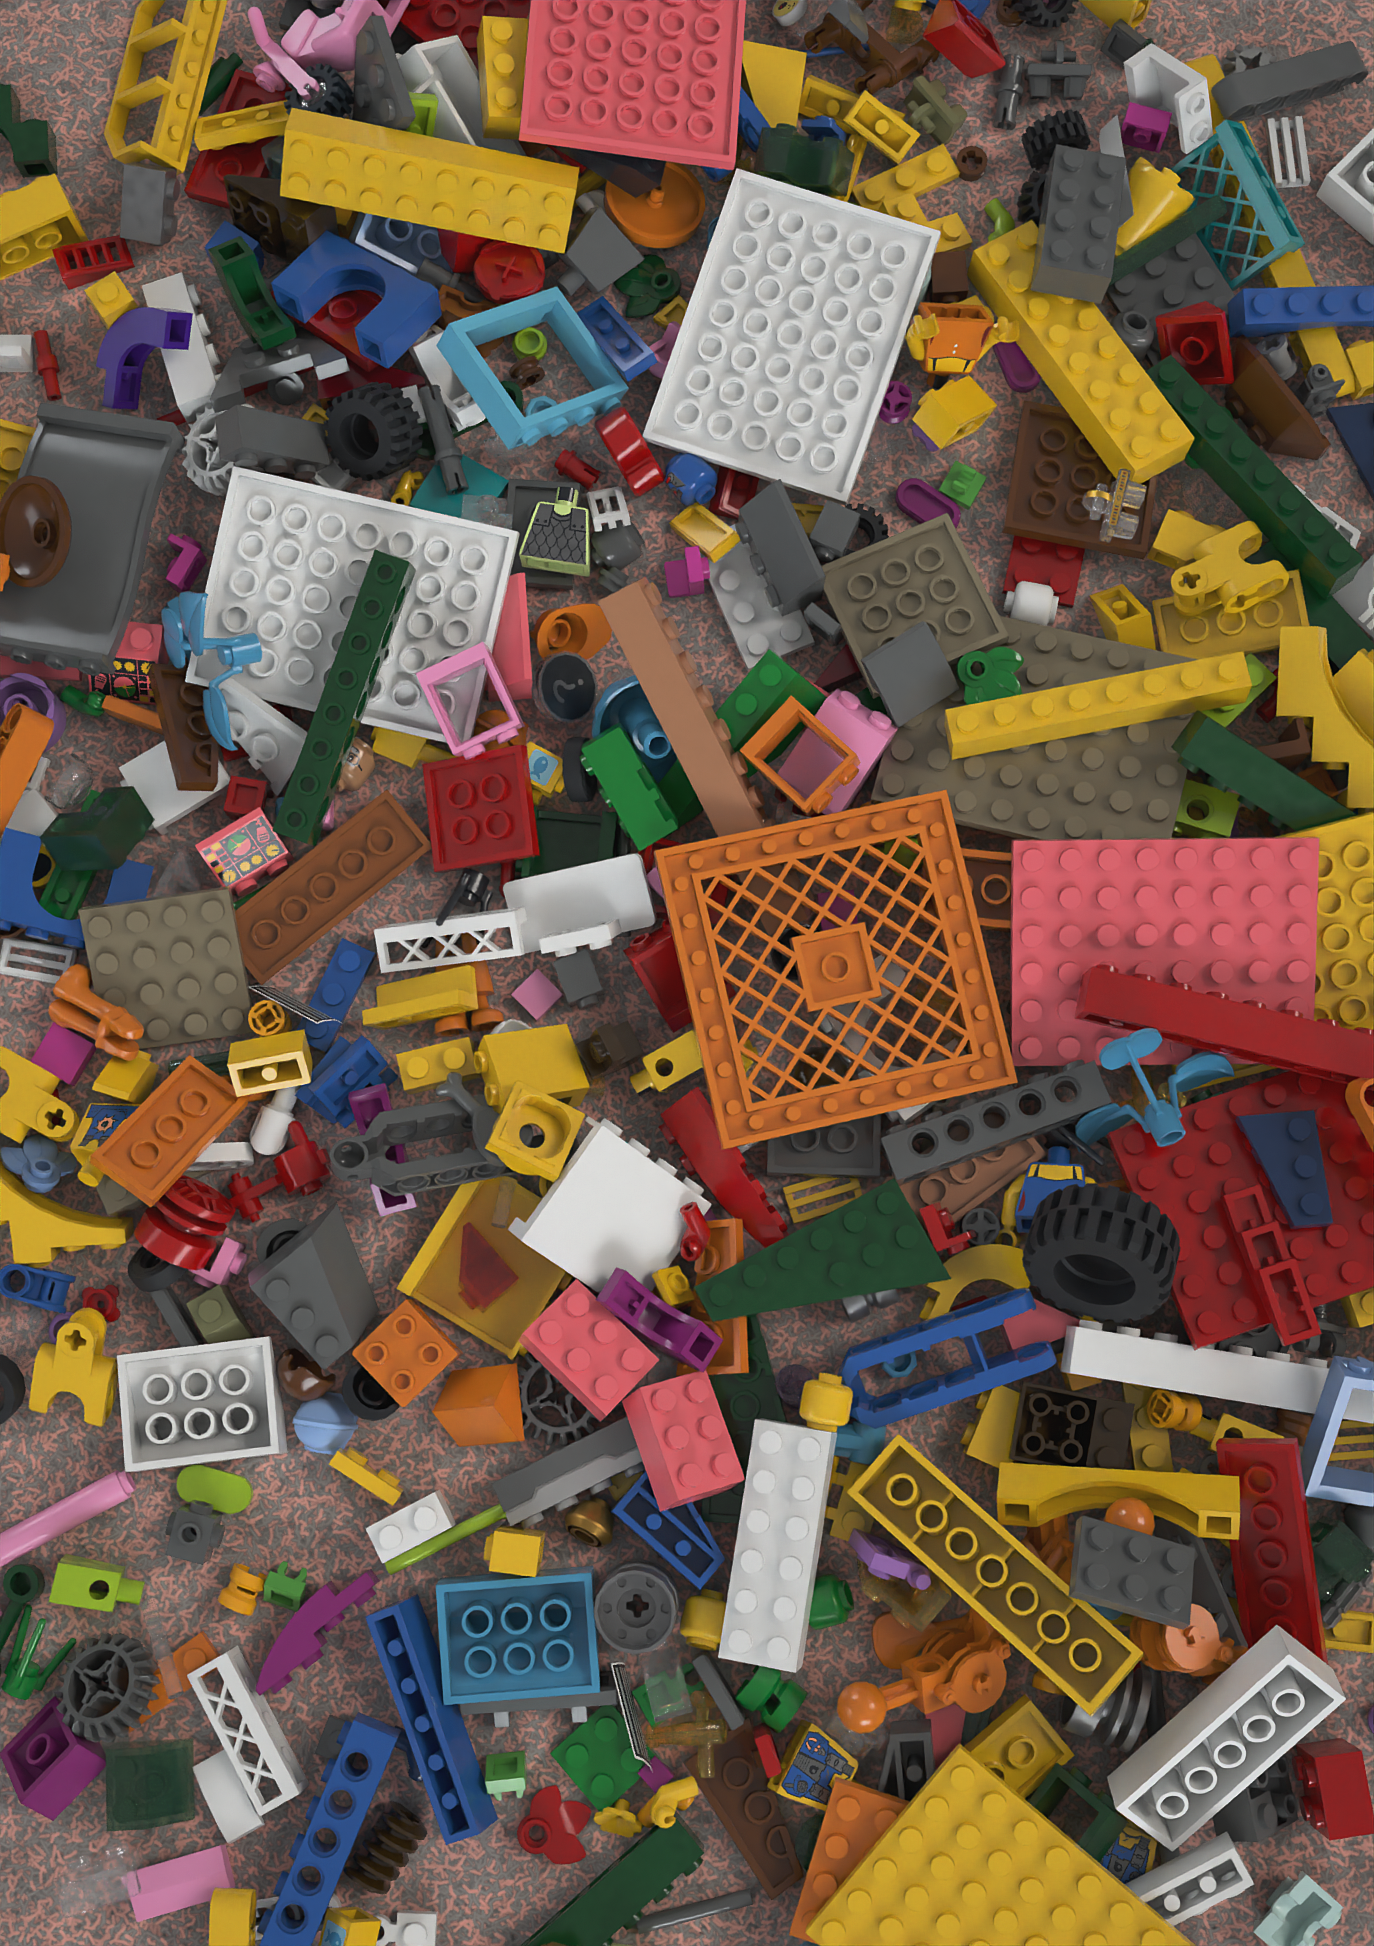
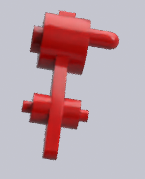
M291 1121L287 1128L295 1147L273 1160L278 1174L255 1186L252 1185L249 1176L241 1178L239 1173L231 1176L233 1182L227 1185L232 1196L229 1201L233 1203L236 1210L238 1209L243 1220L250 1218L252 1223L261 1220L259 1213L264 1211V1208L259 1198L284 1185L289 1196L301 1192L302 1196L305 1197L322 1189V1182L331 1176L327 1166L330 1163L327 1150H319L316 1141H309L299 1121Z

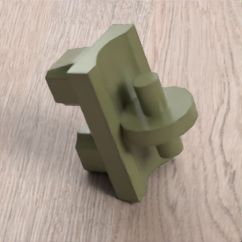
M921 75L914 79L913 88L903 101L906 109L912 114L907 124L916 131L923 127L939 145L943 143L946 145L951 141L955 132L962 127L968 116L967 112L960 104H954L949 107L944 101L947 94L946 87L939 79L928 82Z

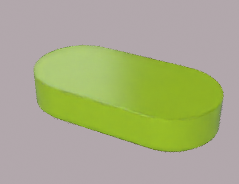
M203 1464L186 1467L181 1471L177 1479V1491L183 1500L189 1503L192 1500L207 1502L214 1506L213 1510L228 1514L241 1512L250 1505L253 1498V1488L247 1478Z

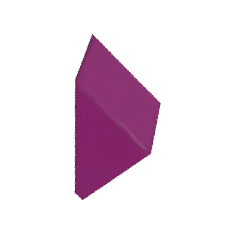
M654 1756L650 1760L652 1771L646 1764L638 1774L656 1794L658 1788L668 1783L675 1773L659 1758Z

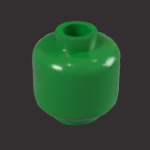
M835 1574L816 1577L809 1626L814 1630H821L845 1623L849 1618L850 1611L854 1610V1599L848 1582L840 1580Z

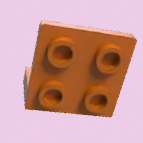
M405 1299L352 1352L357 1361L401 1407H406L448 1365L453 1364L463 1354L456 1344L413 1299Z

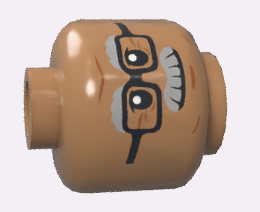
M355 737L336 789L338 792H342L343 789L351 792L359 790L375 769L376 764L373 758V750L359 738Z

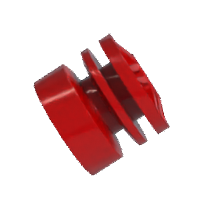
M181 1175L155 1203L157 1207H148L134 1230L136 1240L155 1256L185 1269L202 1270L217 1246L213 1236L223 1235L227 1228L226 1223L231 1221L236 1209L232 1202L214 1188L189 1176Z

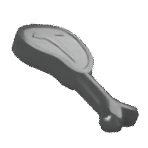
M450 1072L447 1075L446 1082L437 1086L436 1096L453 1098L469 1113L472 1118L473 1139L479 1152L489 1163L495 1166H506L497 1154L485 1149L494 1123L500 1114L491 1107L481 1105L463 1087L460 1073ZM531 1125L523 1126L519 1132L522 1143L527 1147H530L533 1141Z

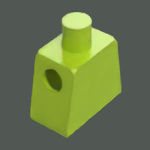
M65 1554L58 1562L49 1602L113 1612L117 1601L140 1605L145 1582L123 1578L125 1566ZM103 1580L108 1584L109 1591L107 1593L89 1588L93 1582Z

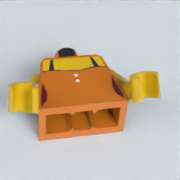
M919 302L918 314L914 316V323L907 329L905 340L911 356L918 361L925 372L929 373L926 381L927 384L933 388L941 389L949 381L950 374H969L972 372L976 362L993 345L1000 341L1012 343L1021 336L1019 320L1008 323L1007 317L1001 316L997 319V323L994 324L982 305Z

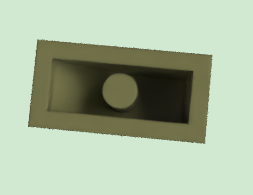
M219 1284L186 1303L199 1330L209 1344L256 1338L228 1285Z

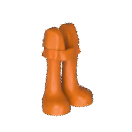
M82 963L69 967L54 986L53 994L59 997V999L53 1001L49 1006L48 1014L51 1020L62 1028H73L96 1040V1048L104 1049L110 1055L128 1061L135 1059L140 1047L134 1040L140 1039L143 1036V1025L134 1015H130L124 1007L113 1005L90 990L93 986V980L89 967ZM87 1012L99 1018L100 1023L88 1016Z

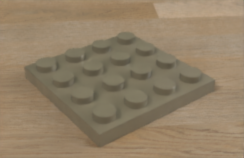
M948 513L821 566L826 576L823 594L836 622L841 625V632L873 699L880 696V694L872 687L861 659L922 621L926 622L949 666L958 663L959 659L970 651L985 652L1008 642L1009 635Z
M230 886L81 907L79 909L95 994L113 1005L124 1007L130 1015H134L143 1025V1036L140 1039L134 1040L138 1043L139 1049L254 1033L248 1022L252 1001Z

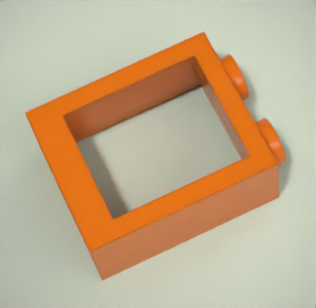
M792 695L739 750L754 768L808 817L814 812L819 814L827 808L833 799L831 794L840 784L846 786L855 778L859 772L857 766L861 763L854 751ZM800 721L843 759L807 799H804L763 761Z

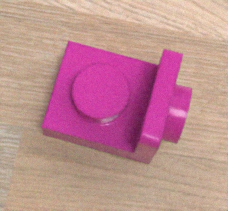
M170 533L166 540L173 550L181 554L170 562L165 579L173 590L182 593L190 590L207 559L200 550L202 548L201 544L186 535L179 538Z

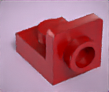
M940 1202L919 1209L936 1252L947 1249L949 1255L970 1248L968 1240L977 1237L974 1230L953 1237L951 1230L955 1229L953 1218L947 1207L942 1209Z

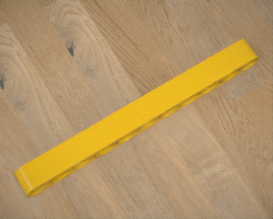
M1208 54L1184 64L1207 78L1214 135L1217 133L1215 127L1221 124L1224 118L1211 94V89L1225 76L1216 56ZM1244 121L1238 122V123H1242V125H1243L1245 131L1247 132V134H1248V136H1249V138H1250V140H1251V142H1252V144H1253V146H1254V148H1255V150H1256V147H1255V145H1254V143H1253V140H1252V138H1251V136H1250V134H1249V131H1248V129H1247V127H1246L1245 122H1244ZM1218 144L1211 150L1209 156L1214 168L1220 169L1224 152L1220 144ZM1227 174L1224 186L1227 197L1235 199L1237 197L1240 185L1237 176ZM1245 195L1244 200L1249 201L1247 195ZM1243 204L1239 219L1240 227L1252 229L1256 215L1252 206ZM1261 224L1260 231H1265ZM1246 232L1248 238H1250L1251 233ZM1259 234L1254 256L1263 258L1273 251L1274 247L1268 236ZM1300 249L1294 253L1287 252L1262 270L1264 274L1261 277L1266 288L1316 287ZM1334 327L1289 332L1288 340L1295 356H1299L1304 367L1301 370L1305 379H1307L1306 376L1312 366L1322 364L1329 369L1334 382L1341 379L1345 380V383L1336 394V398L1354 392V374Z

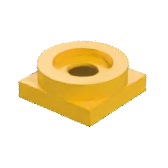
M517 1080L500 1115L494 1123L485 1149L497 1154L500 1160L515 1172L530 1176L539 1175L554 1183L560 1175L585 1113ZM535 1125L543 1132L544 1142L540 1147L530 1148L522 1143L519 1132L523 1126Z

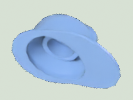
M326 1392L316 1400L303 1401L293 1417L292 1423L294 1424V1430L298 1439L304 1444L306 1450L335 1455L340 1447L342 1449L345 1448L354 1430L358 1429L356 1422L359 1417L351 1413L344 1403L341 1393Z

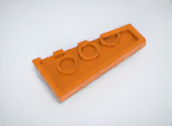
M742 1219L706 1221L711 1234L704 1252L695 1261L694 1271L697 1272L695 1286L744 1260ZM691 1291L694 1300L688 1303V1306H691L690 1317L701 1320L723 1339L706 1367L707 1374L749 1373L747 1317L711 1322L695 1291ZM678 1363L675 1377L694 1373L698 1370L683 1363Z

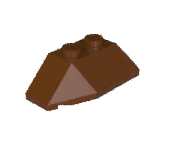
M1243 334L1239 336L1231 349L1235 380L1232 384H1226L1224 399L1226 400V408L1231 412L1234 419L1240 418L1248 428V437L1258 447L1262 445L1267 453L1318 460L1323 457L1331 443L1322 435L1311 415L1259 350Z

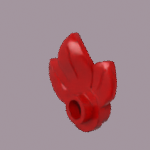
M557 1785L545 1787L535 1794L531 1801L530 1814L525 1816L518 1826V1842L528 1853H544L555 1864L565 1865L578 1862L586 1857V1851L576 1835L586 1826L592 1809L579 1801L567 1800L562 1802L561 1793ZM533 1826H540L544 1830V1836L540 1840L531 1838L529 1830Z

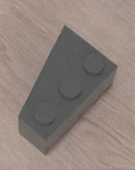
M931 1719L892 1721L876 1790L911 1801L936 1771Z

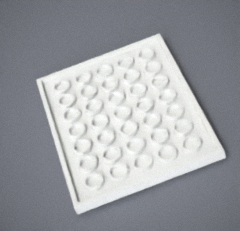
M736 168L642 436L646 442L684 454H694L705 461L774 482L781 479L783 486L847 506L905 340L906 331L909 328L935 254L941 231Z
M233 466L205 593L208 596L204 618V638H229L255 633L261 645V661L242 665L243 673L234 674L231 677L262 700L316 712L374 550L406 560L414 566L416 572L361 723L447 743L416 673L481 642L488 646L492 654L520 534L518 531ZM217 649L204 650L201 656H195L191 652L185 682L209 687L210 681L231 667L221 664ZM484 664L436 686L461 742L472 738L474 735L476 719L488 674Z

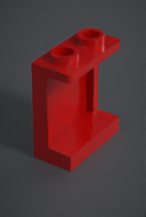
M669 918L662 922V927L651 934L644 933L634 938L629 944L630 947L623 950L665 1024L675 1033L691 1023L692 1018ZM724 980L729 1000L736 995V992L732 985Z

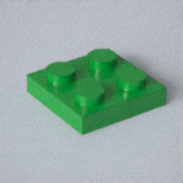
M615 1705L600 1706L588 1717L587 1722H582L550 1752L551 1756L599 1812H602L604 1808L610 1807L641 1778L638 1772L646 1765L644 1761L635 1759L625 1718ZM645 1742L649 1759L651 1760L654 1756L659 1758Z

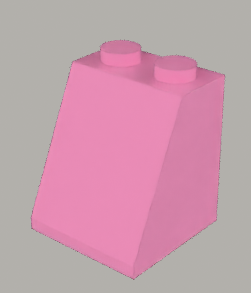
M838 688L826 698L815 717L854 751L861 763L857 766L859 772L855 778L846 786L840 784L831 794L833 796L831 803L822 811L825 815L845 811L857 798L881 759L883 752L899 729L891 724L890 718L885 714L871 711L861 704L857 696L848 691H841ZM807 727L777 774L804 799H807L843 759Z

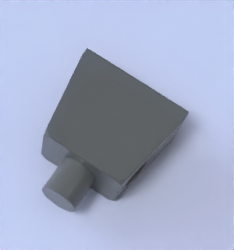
M600 207L590 208L568 238L565 254H558L568 269L556 280V283L570 297L582 285L591 293L600 292L641 263L644 258Z

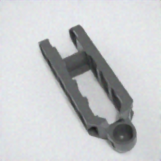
M485 1094L473 1096L481 1105L493 1109L492 1106L487 1104ZM454 1099L380 1112L370 1124L365 1135L339 1140L330 1151V1168L337 1178L350 1182L371 1178L372 1184L393 1196L519 1174L507 1166H495L489 1163L478 1149L471 1150V1147L463 1148V1152L438 1157L430 1154L426 1155L425 1159L399 1164L386 1159L385 1152L393 1145L471 1132V1115ZM544 1135L533 1136L530 1148L540 1147L544 1142ZM577 1136L564 1165L570 1161L579 1148Z

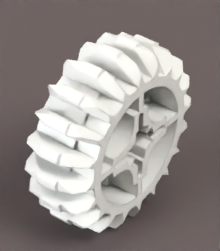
M206 403L205 412H196V422L188 424L191 430L189 435L184 436L187 445L182 449V454L186 457L182 465L188 470L187 476L200 489L216 496L227 495L233 466H238H236L235 462L220 460L215 417L225 411L215 413L212 405ZM247 403L241 405V406H246V407L254 408L253 406H251V405H249V404H247ZM240 467L257 472H265L260 467Z

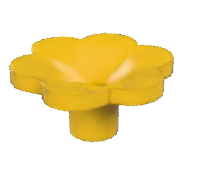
M617 1799L614 1808H604L602 1812H596L594 1815V1822L601 1825L600 1829L602 1831L622 1835L627 1838L633 1837L634 1833H640L643 1828V1824L636 1820V1815L629 1812L630 1802L625 1799Z

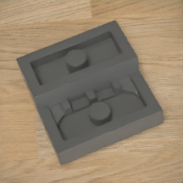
M924 621L861 659L872 687L880 694L888 716L897 728L959 690L953 672L937 640Z

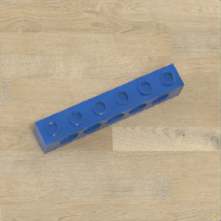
M360 1712L357 1713L353 1722L345 1721L336 1741L337 1744L342 1745V1749L337 1760L330 1757L320 1780L327 1783L321 1797L314 1795L305 1815V1819L311 1821L306 1835L298 1833L289 1853L290 1857L295 1858L290 1873L282 1871L273 1894L279 1896L274 1911L266 1909L257 1932L263 1935L259 1946H312L400 1735V1729ZM354 1752L364 1754L368 1760V1767L365 1769L354 1768L349 1762V1755ZM337 1790L347 1791L352 1797V1805L347 1807L339 1806L334 1801L333 1793ZM321 1828H329L335 1833L337 1841L333 1844H325L318 1838L317 1831ZM306 1866L315 1867L320 1872L321 1879L316 1882L306 1880L302 1875V1868ZM291 1904L300 1906L305 1913V1917L300 1920L292 1919L286 1912V1906Z

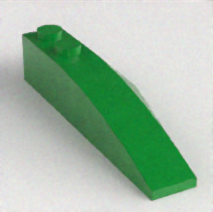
M769 649L715 713L718 719L722 718L727 724L731 734L729 742L735 753L740 752L739 750L791 695L814 716L827 698L773 650ZM800 721L763 761L768 765L781 756L806 726ZM744 758L748 768L746 775L749 779L758 770ZM677 759L658 784L677 814L679 829L702 812L704 808L680 761Z

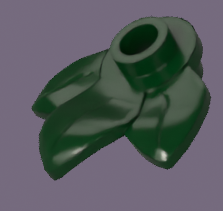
M642 255L644 260L637 265L638 268H632L613 282L617 290L630 297L625 310L626 317L639 318L653 314L661 303H670L680 294L682 282L679 274L675 270L667 268L664 260L656 255ZM667 281L665 285L658 286L660 283Z

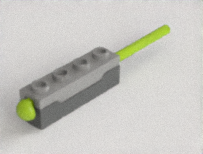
M628 1417L491 1483L500 1502L499 1504L385 1562L388 1573L393 1575L501 1519H507L510 1526L521 1523L523 1529L544 1520L541 1512L553 1506L556 1507L557 1512H560L578 1503L576 1495L590 1489L592 1495L612 1486L613 1483L610 1478L622 1472L628 1478L645 1470Z

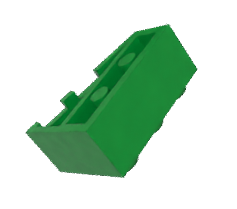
M621 722L582 744L581 750L583 755L579 757L581 763L590 776L595 774L602 785L599 791L610 808L614 806L620 817L618 822L629 839L632 838L639 851L678 829L677 814Z

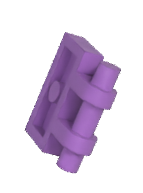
M853 1528L848 1543L858 1553L857 1558L869 1566L867 1570L870 1573L889 1580L891 1575L906 1579L912 1587L925 1590L931 1585L928 1569L910 1551L892 1545L887 1539Z

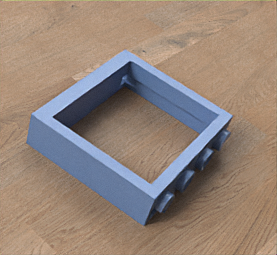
M1334 1356L1300 1456L1305 1496L1374 1507V1473L1327 1466L1352 1389L1374 1391V1362L1357 1356L1356 1359Z

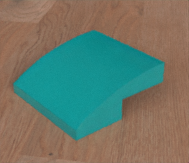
M462 454L463 457L460 461L469 489L460 494L455 489V495H448L440 466L435 464L419 487L409 507L486 524L490 511L507 491L509 480Z

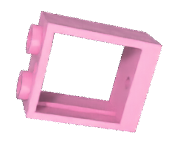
M484 642L416 673L454 756L460 757L464 755L465 760L471 759L485 752L484 745L496 739L499 744H502L519 736L517 730L525 726L493 656ZM484 664L510 720L461 742L436 686Z

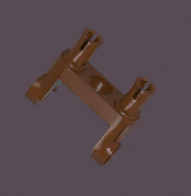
M855 0L862 12L873 2V0ZM829 12L824 16L823 22L804 35L807 49L818 43L817 46L812 48V53L817 54L834 42L866 71L865 74L857 77L854 82V88L858 95L867 88V92L873 95L883 87H894L915 71L923 74L924 71L922 69L931 61L935 63L940 55V52L923 38L900 53L866 22L869 35L866 43L870 48V54H868L863 49L861 41L846 30Z

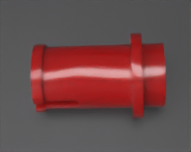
M564 449L554 465L559 470L558 474L560 476L567 475L577 483H580L586 490L591 491L593 483L596 484L602 472L578 458L576 451L572 450L569 452Z

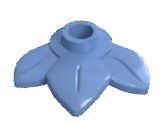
M42 1134L29 1136L25 1140L23 1148L2 1147L0 1150V1159L5 1168L20 1174L24 1180L25 1187L36 1193L51 1191L59 1182L61 1176L72 1174L77 1166V1159L73 1153L58 1152L56 1143Z

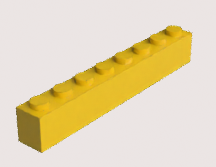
M1241 651L945 709L944 727L951 759L954 760L1194 713L1197 710L1205 711L1246 703L1252 683L1244 652Z

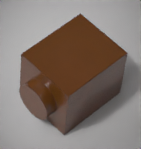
M965 251L936 252L931 265L930 303L950 304L967 299L969 290Z

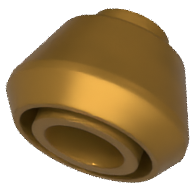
M592 1497L591 1500H582L566 1514L564 1518L566 1529L577 1540L596 1548L604 1547L610 1544L613 1538L615 1517L610 1512L612 1508L607 1502L599 1498Z

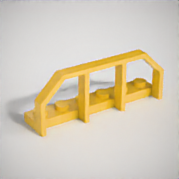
M141 0L135 11L104 131V136L113 158L124 164L149 159L159 166L177 169L176 176L184 173L228 0H187L182 23L171 18L151 28L153 19L166 0ZM178 37L167 81L159 76H155L137 85L144 54ZM163 95L151 145L140 140L126 146L123 135L130 109Z

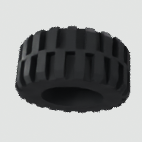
M1087 1183L1084 1187L1074 1184L1065 1187L1063 1191L1061 1189L1054 1191L1038 1204L1023 1250L1022 1262L1032 1286H1037L1039 1294L1045 1299H1052L1053 1304L1062 1310L1067 1308L1073 1311L1072 1314L1082 1318L1083 1315L1093 1317V1320L1104 1322L1106 1319L1114 1320L1115 1323L1126 1322L1128 1318H1132L1135 1321L1144 1318L1147 1314L1151 1315L1162 1307V1304L1170 1296L1180 1253V1239L1168 1216L1160 1214L1158 1206L1151 1201L1148 1203L1144 1202L1141 1196L1130 1191L1128 1194L1119 1191V1187L1111 1185L1108 1188L1099 1187L1096 1183Z

